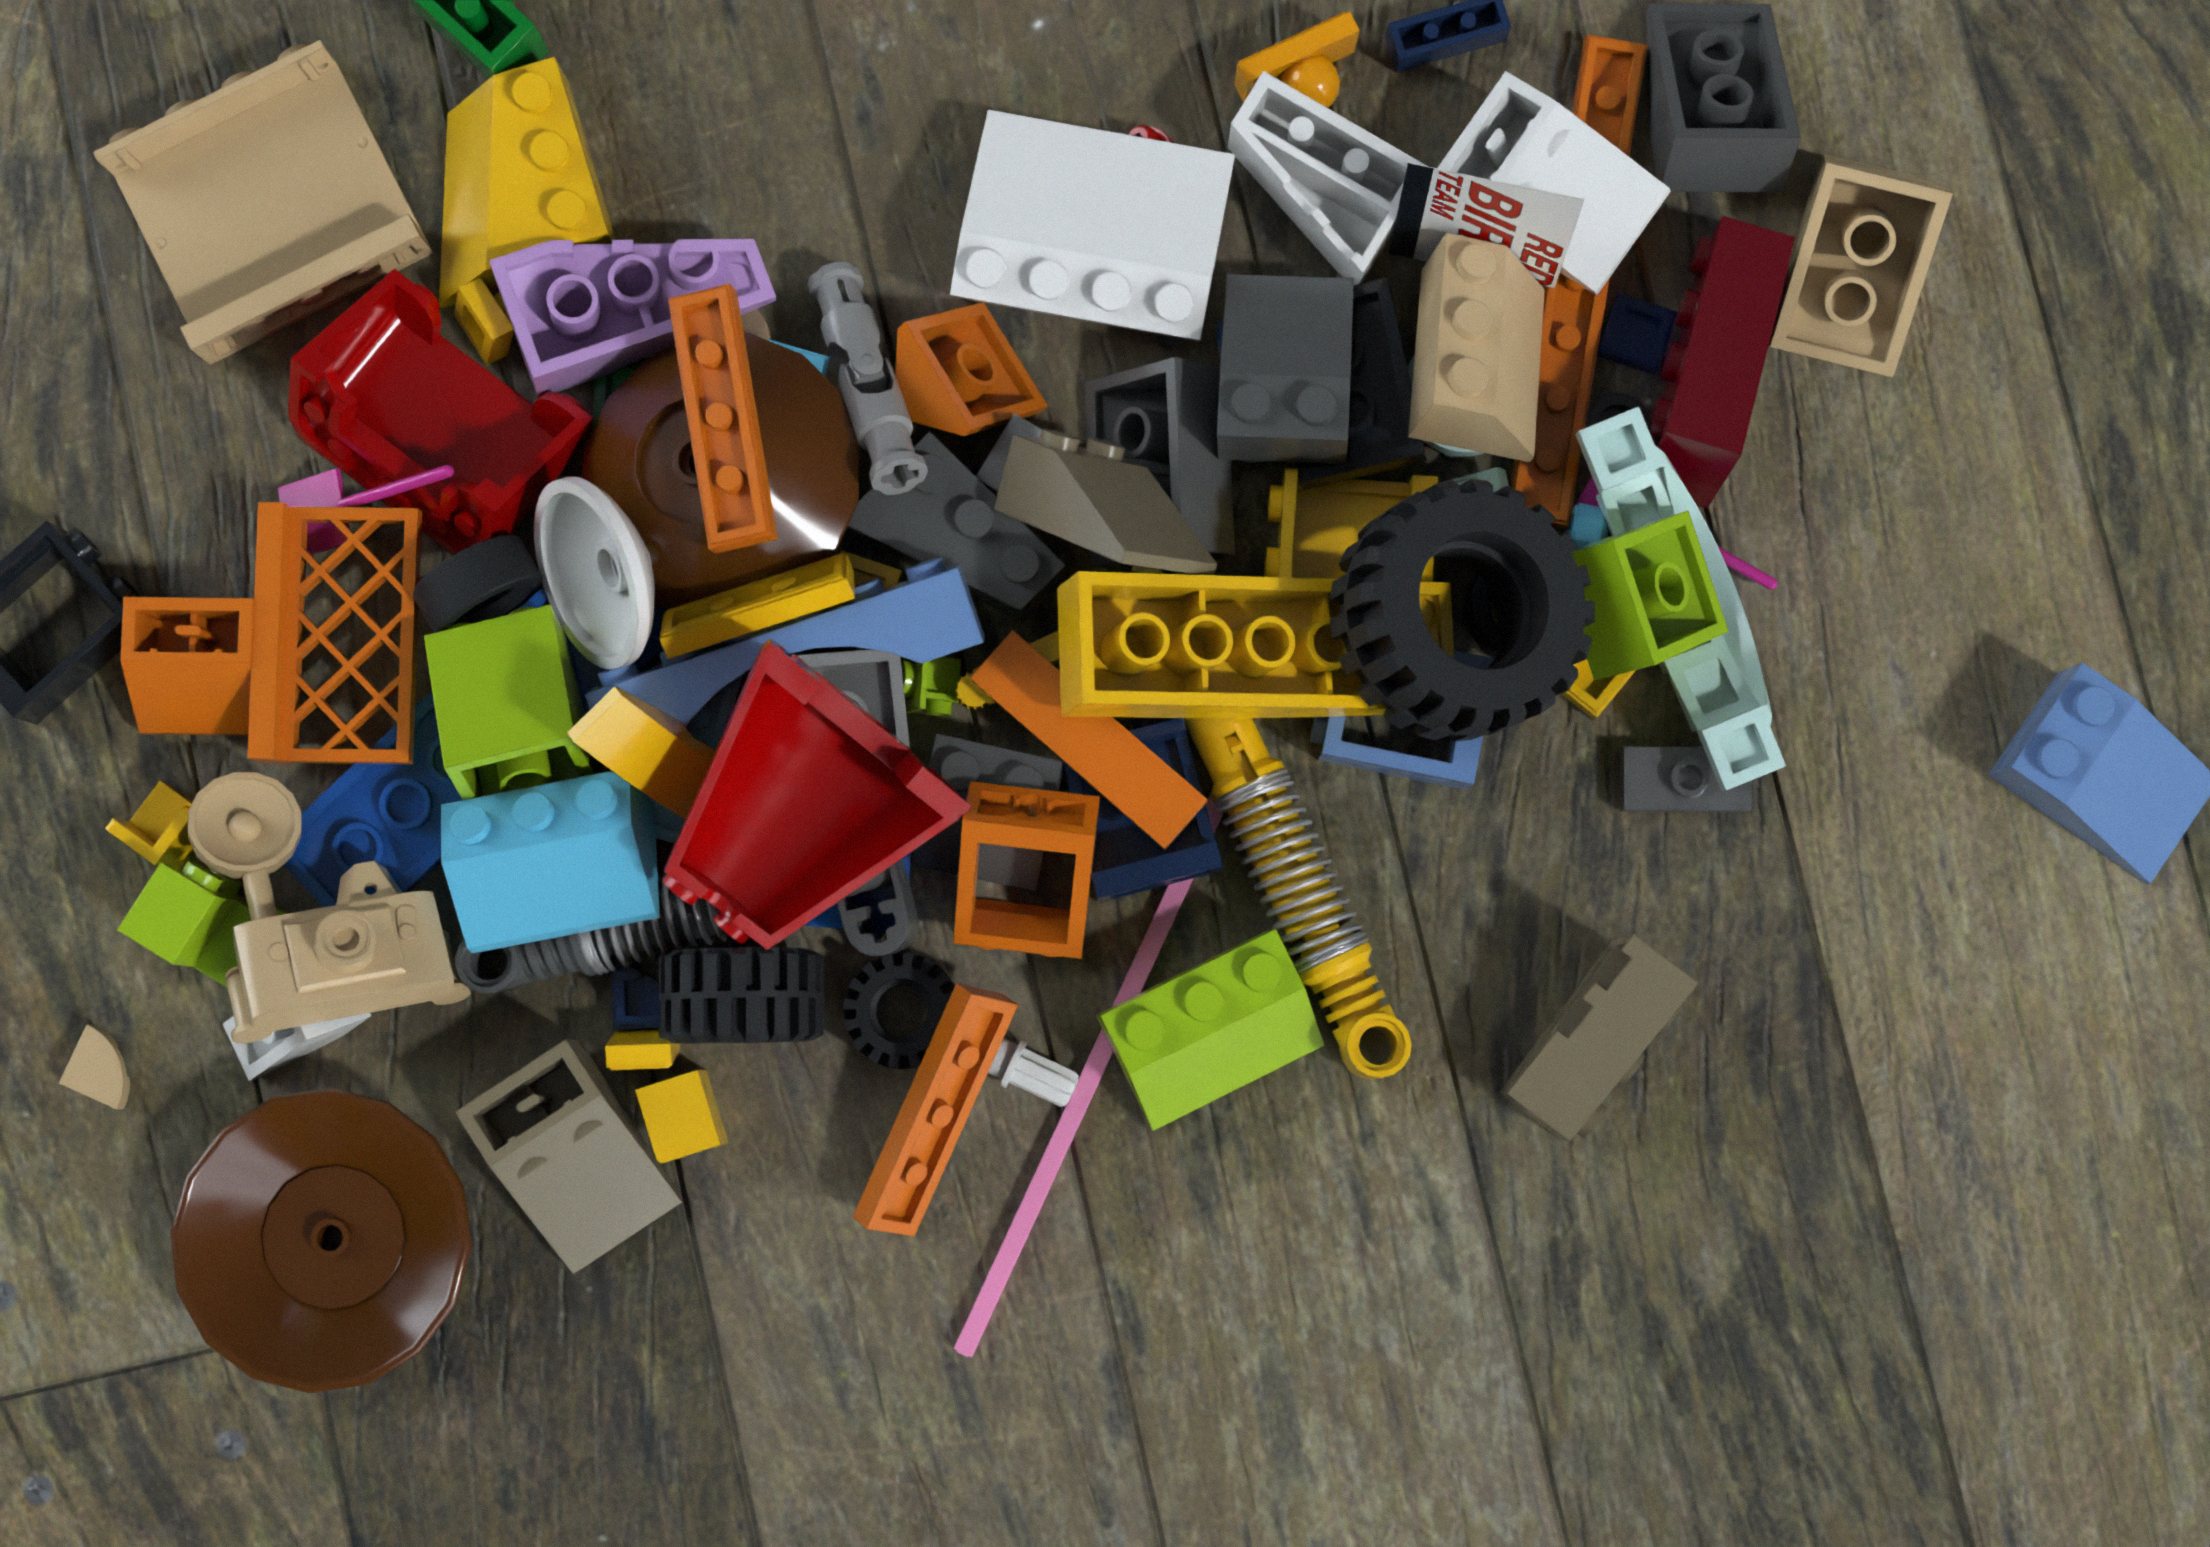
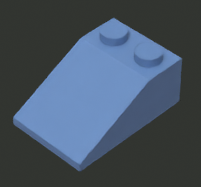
M2083 662L2056 674L1988 774L2145 884H2151L2210 796V770L2136 698Z

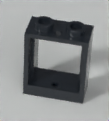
M45 521L0 561V614L63 558L114 614L112 618L36 685L0 646V703L13 718L38 725L121 651L123 597H142L120 574L115 573L111 578L96 563V560L102 556L101 551L76 527L68 532Z

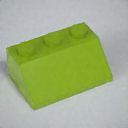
M1276 929L1266 930L1096 1014L1098 1022L1152 1131L1324 1046L1306 989Z

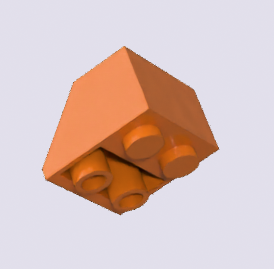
M123 597L120 662L140 734L248 736L253 598Z

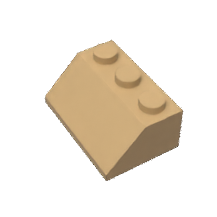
M1445 233L1422 268L1408 437L1530 462L1534 458L1545 289L1508 246Z

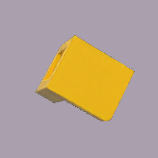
M159 781L129 822L112 818L105 829L155 866H159L160 862L183 867L194 852L188 838V810L193 801L169 783Z
M695 1070L635 1090L653 1151L659 1163H666L706 1149L728 1144L707 1070Z

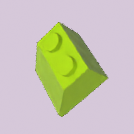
M1689 510L1571 551L1578 567L1586 565L1591 580V585L1584 587L1585 601H1594L1595 623L1585 626L1583 634L1591 636L1592 640L1587 660L1594 681L1654 666L1729 632Z

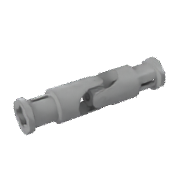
M848 262L826 264L809 277L807 288L810 298L814 302L819 303L823 314L820 324L829 356L839 372V385L858 444L868 451L872 463L869 472L872 487L886 495L908 492L925 480L928 473L924 457L915 453L910 438L913 431L912 421L893 367L887 357L882 358L880 352L883 339L874 310L864 302L861 293L864 285L861 271ZM838 280H841L843 282V284L840 287V290L837 284Z

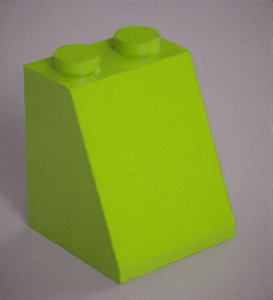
M551 604L538 608L523 607L505 616L477 623H458L444 631L424 635L443 765L462 800L599 774L596 759L575 744L567 734L585 715L567 638Z

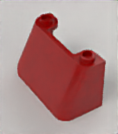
M393 269L291 357L288 400L289 420L294 430L305 443L367 490L444 465L452 466L454 474L449 478L381 499V501L390 508L420 509L422 511V532L455 555L484 540L501 535H513L536 506L542 490L558 478L587 441L594 418L586 412L577 399L568 394L548 391L539 396L534 404L529 402L440 335L442 325L439 313L440 305L435 295L426 286L420 283H413L396 269Z

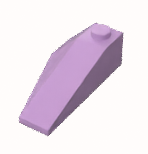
M678 239L675 243L634 244V240H612V244H573V240H550L489 260L537 397L541 396L544 392L552 391L557 393L601 378L674 346L675 341L668 298L730 283L737 290L741 316L776 301L774 289L754 239Z

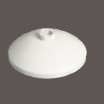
M575 476L552 481L542 490L534 517L536 558L548 600L567 637L586 659L596 666L608 670L630 665L643 652L653 625L655 583L649 552L634 524L605 491L591 482Z

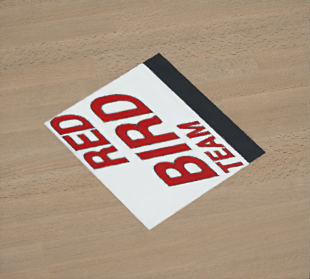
M1408 162L1389 254L1428 261L1445 233H1451L1508 246L1541 286L1555 288L1585 199Z

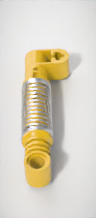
M1184 718L1185 725L1214 783L1210 796L1214 806H1217L1216 811L1228 813L1229 817L1224 819L1223 824L1227 826L1233 823L1236 829L1229 834V837L1235 838L1239 836L1242 842L1236 846L1235 850L1241 851L1245 849L1248 854L1247 857L1242 859L1241 863L1248 864L1251 862L1254 867L1253 870L1248 872L1247 876L1252 878L1258 875L1260 882L1255 884L1254 889L1258 891L1264 888L1267 894L1261 898L1260 902L1263 904L1271 902L1273 907L1267 911L1266 915L1269 917L1277 915L1279 919L1278 922L1274 923L1273 929L1283 928L1285 934L1280 937L1283 943L1302 940L1288 948L1287 952L1289 956L1301 952L1299 959L1293 962L1302 983L1310 986L1314 994L1322 991L1325 998L1318 1001L1321 1009L1329 1006L1332 1013L1325 1016L1328 1024L1336 1020L1339 1028L1332 1032L1339 1044L1342 1062L1351 1073L1360 1078L1374 1080L1394 1075L1405 1066L1410 1057L1412 1042L1409 1031L1397 1019L1390 1003L1382 1007L1379 999L1386 997L1383 989L1375 992L1372 985L1379 982L1376 974L1368 978L1365 970L1372 967L1369 961L1372 947L1368 942L1369 938L1365 937L1366 932L1361 931L1363 925L1357 923L1342 929L1340 928L1351 921L1357 912L1352 910L1345 911L1344 907L1349 904L1350 899L1338 897V894L1343 891L1344 886L1340 884L1333 885L1332 881L1337 877L1338 873L1334 871L1326 872L1325 870L1332 860L1328 858L1320 859L1319 856L1324 852L1325 847L1313 845V842L1318 839L1319 834L1316 832L1307 833V829L1312 825L1313 821L1310 819L1301 820L1300 817L1305 813L1306 808L1294 806L1299 800L1300 795L1288 793L1294 784L1290 780L1291 776L1287 775L1288 770L1285 769L1281 760L1270 756L1253 718ZM1369 1028L1378 1029L1385 1033L1390 1042V1054L1381 1065L1368 1062L1360 1052V1038Z

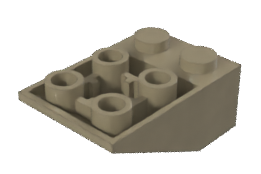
M565 1039L455 1111V1114L490 1169L572 1274L577 1273L683 1203L682 1198L581 1040Z

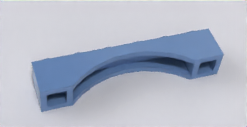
M938 557L905 569L908 580L886 588L883 587L880 578L855 585V599L762 630L750 632L700 651L698 649L667 659L665 652L662 651L659 653L662 664L638 671L635 662L618 669H607L597 674L601 684L588 691L585 697L591 710L616 686L673 716L688 729L697 713L715 693L744 672L752 669L761 647L768 639H772L786 649L784 651L785 654L823 647H860L890 652L922 664L984 642L985 634L960 562L945 567L942 557Z

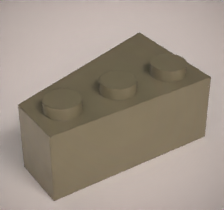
M1636 935L1612 940L1511 1075L1499 1094L1558 1139L1571 1141L1576 1134L1585 1138L1598 1124L1607 1109L1602 1104L1604 1099L1617 1084L1623 1086L1634 1075L1644 1060L1645 1055L1642 1052L1657 1034H1662L1680 1012L1683 1006L1682 1003L1699 982Z

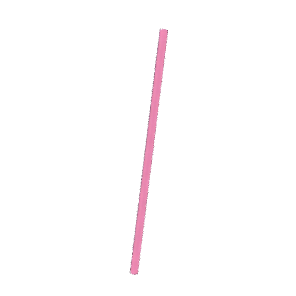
M1209 796L1206 808L1214 835L1224 813L1216 811L1217 806H1214V802L1211 796ZM1193 879L1168 885L1113 1006L1142 992ZM1102 1029L955 1344L954 1349L966 1357H973L1111 1059L1113 1050Z

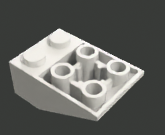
M1507 71L1502 75L1438 166V169L1585 199L1560 273L1595 295H1598L1671 192L1668 186L1559 102Z

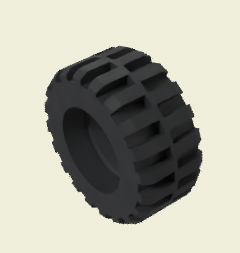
M1469 479L1461 485H1458L1453 480L1434 484L1421 493L1413 494L1370 521L1358 533V541L1345 550L1339 562V567L1341 571L1347 574L1333 581L1330 602L1334 605H1340V614L1330 619L1332 639H1343L1346 654L1338 657L1345 674L1348 675L1355 671L1364 684L1357 690V693L1369 706L1378 702L1386 706L1387 709L1383 714L1384 719L1401 729L1416 723L1414 731L1419 737L1438 740L1449 736L1453 742L1473 740L1480 736L1490 735L1520 724L1526 719L1543 713L1555 704L1556 695L1568 691L1577 679L1578 669L1573 665L1587 659L1592 643L1591 636L1583 634L1584 627L1595 623L1594 601H1585L1584 587L1591 585V580L1586 565L1578 567L1572 556L1571 551L1578 547L1568 531L1559 535L1550 525L1555 520L1554 515L1541 504L1532 508L1525 506L1526 496L1524 493L1509 486H1505L1493 493V485L1486 480ZM1432 556L1449 557L1468 565L1481 575L1496 597L1502 618V637L1497 655L1487 669L1470 667L1449 656L1435 642L1426 627L1420 607L1419 590L1423 571Z

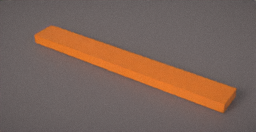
M1587 34L1582 46L1572 113L1630 157L1648 45ZM1561 273L1558 276L1555 288L1543 286L1545 291L1534 458L1530 462L1514 459L1509 487L1525 494L1524 505L1528 508L1541 504L1554 515L1555 520L1550 524L1553 528L1566 530L1570 523L1581 456V448L1575 434L1586 426L1610 278L1598 295L1593 294Z

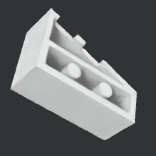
M1265 71L1258 78L1230 126L1228 149L1235 154V157L1342 278H1354L1353 286L1362 284L1393 234L1408 162L1423 166L1427 165Z

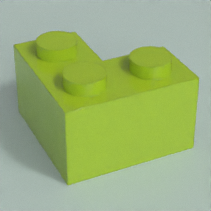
M188 860L184 867L160 862L117 930L172 965L194 967L227 988L225 982L226 972L238 966L233 946V927L251 921L247 899L238 894L243 884L237 879L216 873L209 867L205 868L191 860ZM275 904L278 915L290 913Z

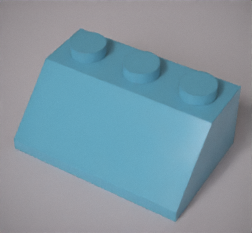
M613 771L441 804V863L466 947L472 954L660 918L654 802L649 796Z

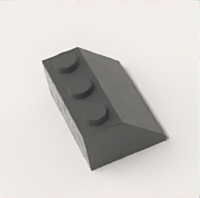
M1173 357L1084 382L1087 441L1088 437L1124 446L1123 458L1149 469L1213 559L1235 555L1231 460H1218L1217 448L1220 367ZM1091 551L1092 567H1132V565L1121 564Z

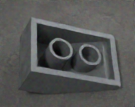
M1649 3L1646 21L1650 139L1657 179L1668 186L1671 192H1783L1801 136L1771 4Z
M1227 274L1217 422L1218 460L1346 464L1354 278Z

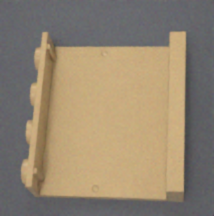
M321 40L312 44L301 43L291 46L278 56L277 61L255 72L243 71L234 74L222 83L221 89L199 100L187 99L172 105L165 112L164 117L142 128L131 127L119 131L110 138L108 145L93 152L96 160L114 175L187 322L180 329L190 349L210 365L383 279L393 269L399 271L433 254L337 61Z

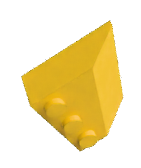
M555 56L494 74L447 114L439 305L441 308L455 305L458 288L480 277L491 293L498 292L499 289L489 262L491 259L550 240H573V244H612V240H616L571 88Z

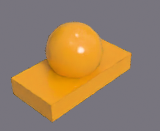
M1344 11L1239 60L1234 86L1242 102L1244 103L1258 78L1265 71L1323 106L1330 107L1339 95L1340 89L1338 71L1332 63L1355 52L1360 31L1351 12L1346 13Z

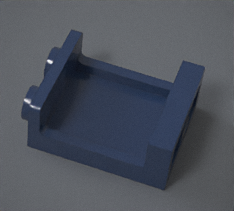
M1136 718L1132 720L1133 730H1130V732L1203 795L1184 718L1172 720L1170 718ZM1063 762L1070 793L1100 796L1091 873L1099 903L1222 872L1223 864L1217 842L1214 839L1206 805L1196 814L1167 849L1164 850Z

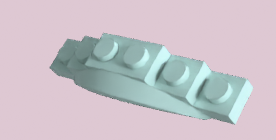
M1639 406L1579 430L1575 436L1599 494L1595 497L1605 517L1611 536L1689 510L1729 632L1659 663L1663 674L1668 673L1691 732L1697 731L1720 790H1729L1786 767L1770 727L1772 712L1751 629L1733 579L1696 503L1666 454L1654 445Z

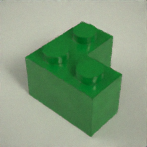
M409 0L418 15L488 79L494 74L541 61L549 53L535 24L513 5L515 0Z

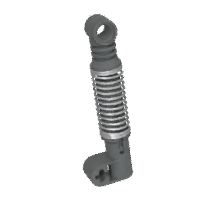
M903 858L837 902L848 940L861 953L870 956L896 954L906 949L916 936L918 914ZM658 875V881L660 882L658 883L660 918L504 947L503 949L507 955V966L498 978L494 977L485 965L487 951L472 954L467 949L465 940H463L459 944L455 955V967L460 980L469 989L479 993L505 992L534 984L537 979L545 981L549 980L553 975L560 977L566 975L568 971L572 973L581 971L590 977L598 974L602 975L610 970L615 971L619 961L628 968L632 962V957L642 964L646 958V953L656 961L660 954V949L666 955L674 950V945L678 950L686 949L687 942L692 947L698 949L701 944V938L707 944L712 945L715 940V934L724 942L728 934L713 920L720 910L708 901L700 898L693 905L686 903L675 895L662 882L663 878ZM894 886L896 898L878 903L882 914H893L895 917L896 925L886 929L887 940L885 941L882 933H871L868 928V921L877 917L876 906L856 908L854 896Z

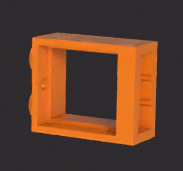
M970 781L966 801L972 807L966 814H963L953 944L976 946L986 950L1002 949L1035 953L1046 957L1061 956L1082 959L1100 796ZM980 843L1076 854L1070 910L976 899Z

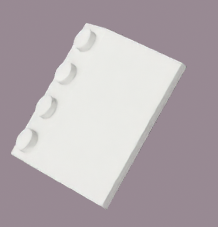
M988 110L960 231L950 295L960 299L1201 342L1235 154Z

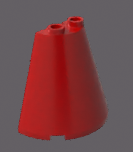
M772 639L766 641L756 657L666 862L664 872L667 874L662 879V882L686 903L693 905L700 898L708 901L720 910L713 920L733 939L744 944L751 937L766 950L955 823L972 807L944 778L931 767L928 769L911 752L907 745L798 656L792 654L789 657L785 654L784 651L786 649Z

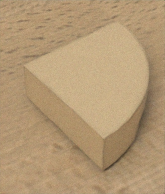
M87 1024L59 1084L116 1110L124 1109L129 1096L130 1079L127 1076L125 1063L115 1039L102 1028L93 1024Z

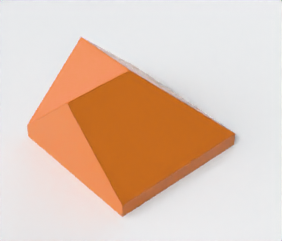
M981 302L905 321L897 329L895 376L912 422L967 436L1006 424L1014 413L1025 418L1039 414L1048 407L985 303Z

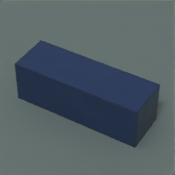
M1468 0L1388 23L1385 40L1395 72L1397 73L1505 42L1511 30V24L1503 0Z

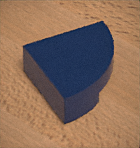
M618 966L615 971L611 970L613 1030L659 1028V981L643 971L630 967Z

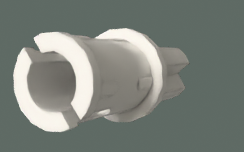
M1003 1038L988 1073L1002 1079L1000 1086L1007 1088L1008 1084L1011 1083L1057 1106H1065L1076 1088L1078 1074L1026 1049V1041L1021 1040L1017 1045Z

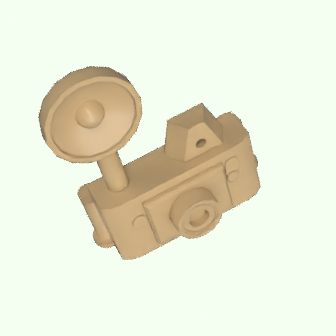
M233 772L213 779L197 793L188 810L189 841L197 858L212 871L233 879L243 880L251 921L233 927V946L238 966L229 969L225 975V982L236 1023V1028L231 1031L233 1042L251 1043L267 1038L273 1031L432 1001L436 1005L453 1004L469 997L471 994L470 989L464 983H461L456 971L449 933L446 930H442L433 891L403 893L386 868L376 861L354 864L341 876L336 905L278 915L269 874L277 871L293 856L301 839V810L293 793L278 780L257 772ZM367 887H374L377 892L369 895L364 890Z

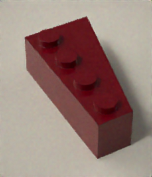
M1723 215L1711 238L1700 236L1694 249L1689 272L1696 274L1697 278L1693 290L1687 288L1682 297L1675 320V325L1682 327L1678 342L1671 344L1661 373V379L1666 380L1662 397H1658L1648 423V430L1654 445L1666 454L1696 505L1705 509L1709 507L1742 455L1795 241L1793 236Z

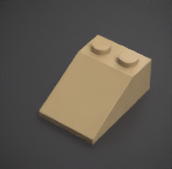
M1822 153L1802 216L1770 347L1893 378L1953 195L1948 186L1943 182Z

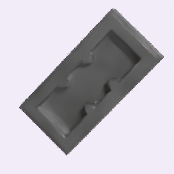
M1624 746L1620 749L1621 812L1747 813L1752 811V780L1729 790L1721 791L1703 747Z

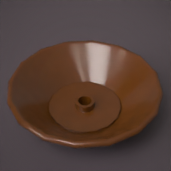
M744 335L778 540L717 554L709 550L676 347L647 358L607 398L584 448L582 478L605 491L618 504L638 530L651 558L655 583L654 605L669 610L835 555L858 504L861 446L858 444L842 394L803 354L755 335Z
M334 1088L272 1097L222 1127L186 1174L170 1230L176 1290L205 1343L254 1380L306 1393L368 1385L420 1354L457 1305L472 1248L465 1188L437 1139L387 1101ZM330 1225L338 1227L342 1232V1243L337 1249L328 1247L324 1241L325 1230Z

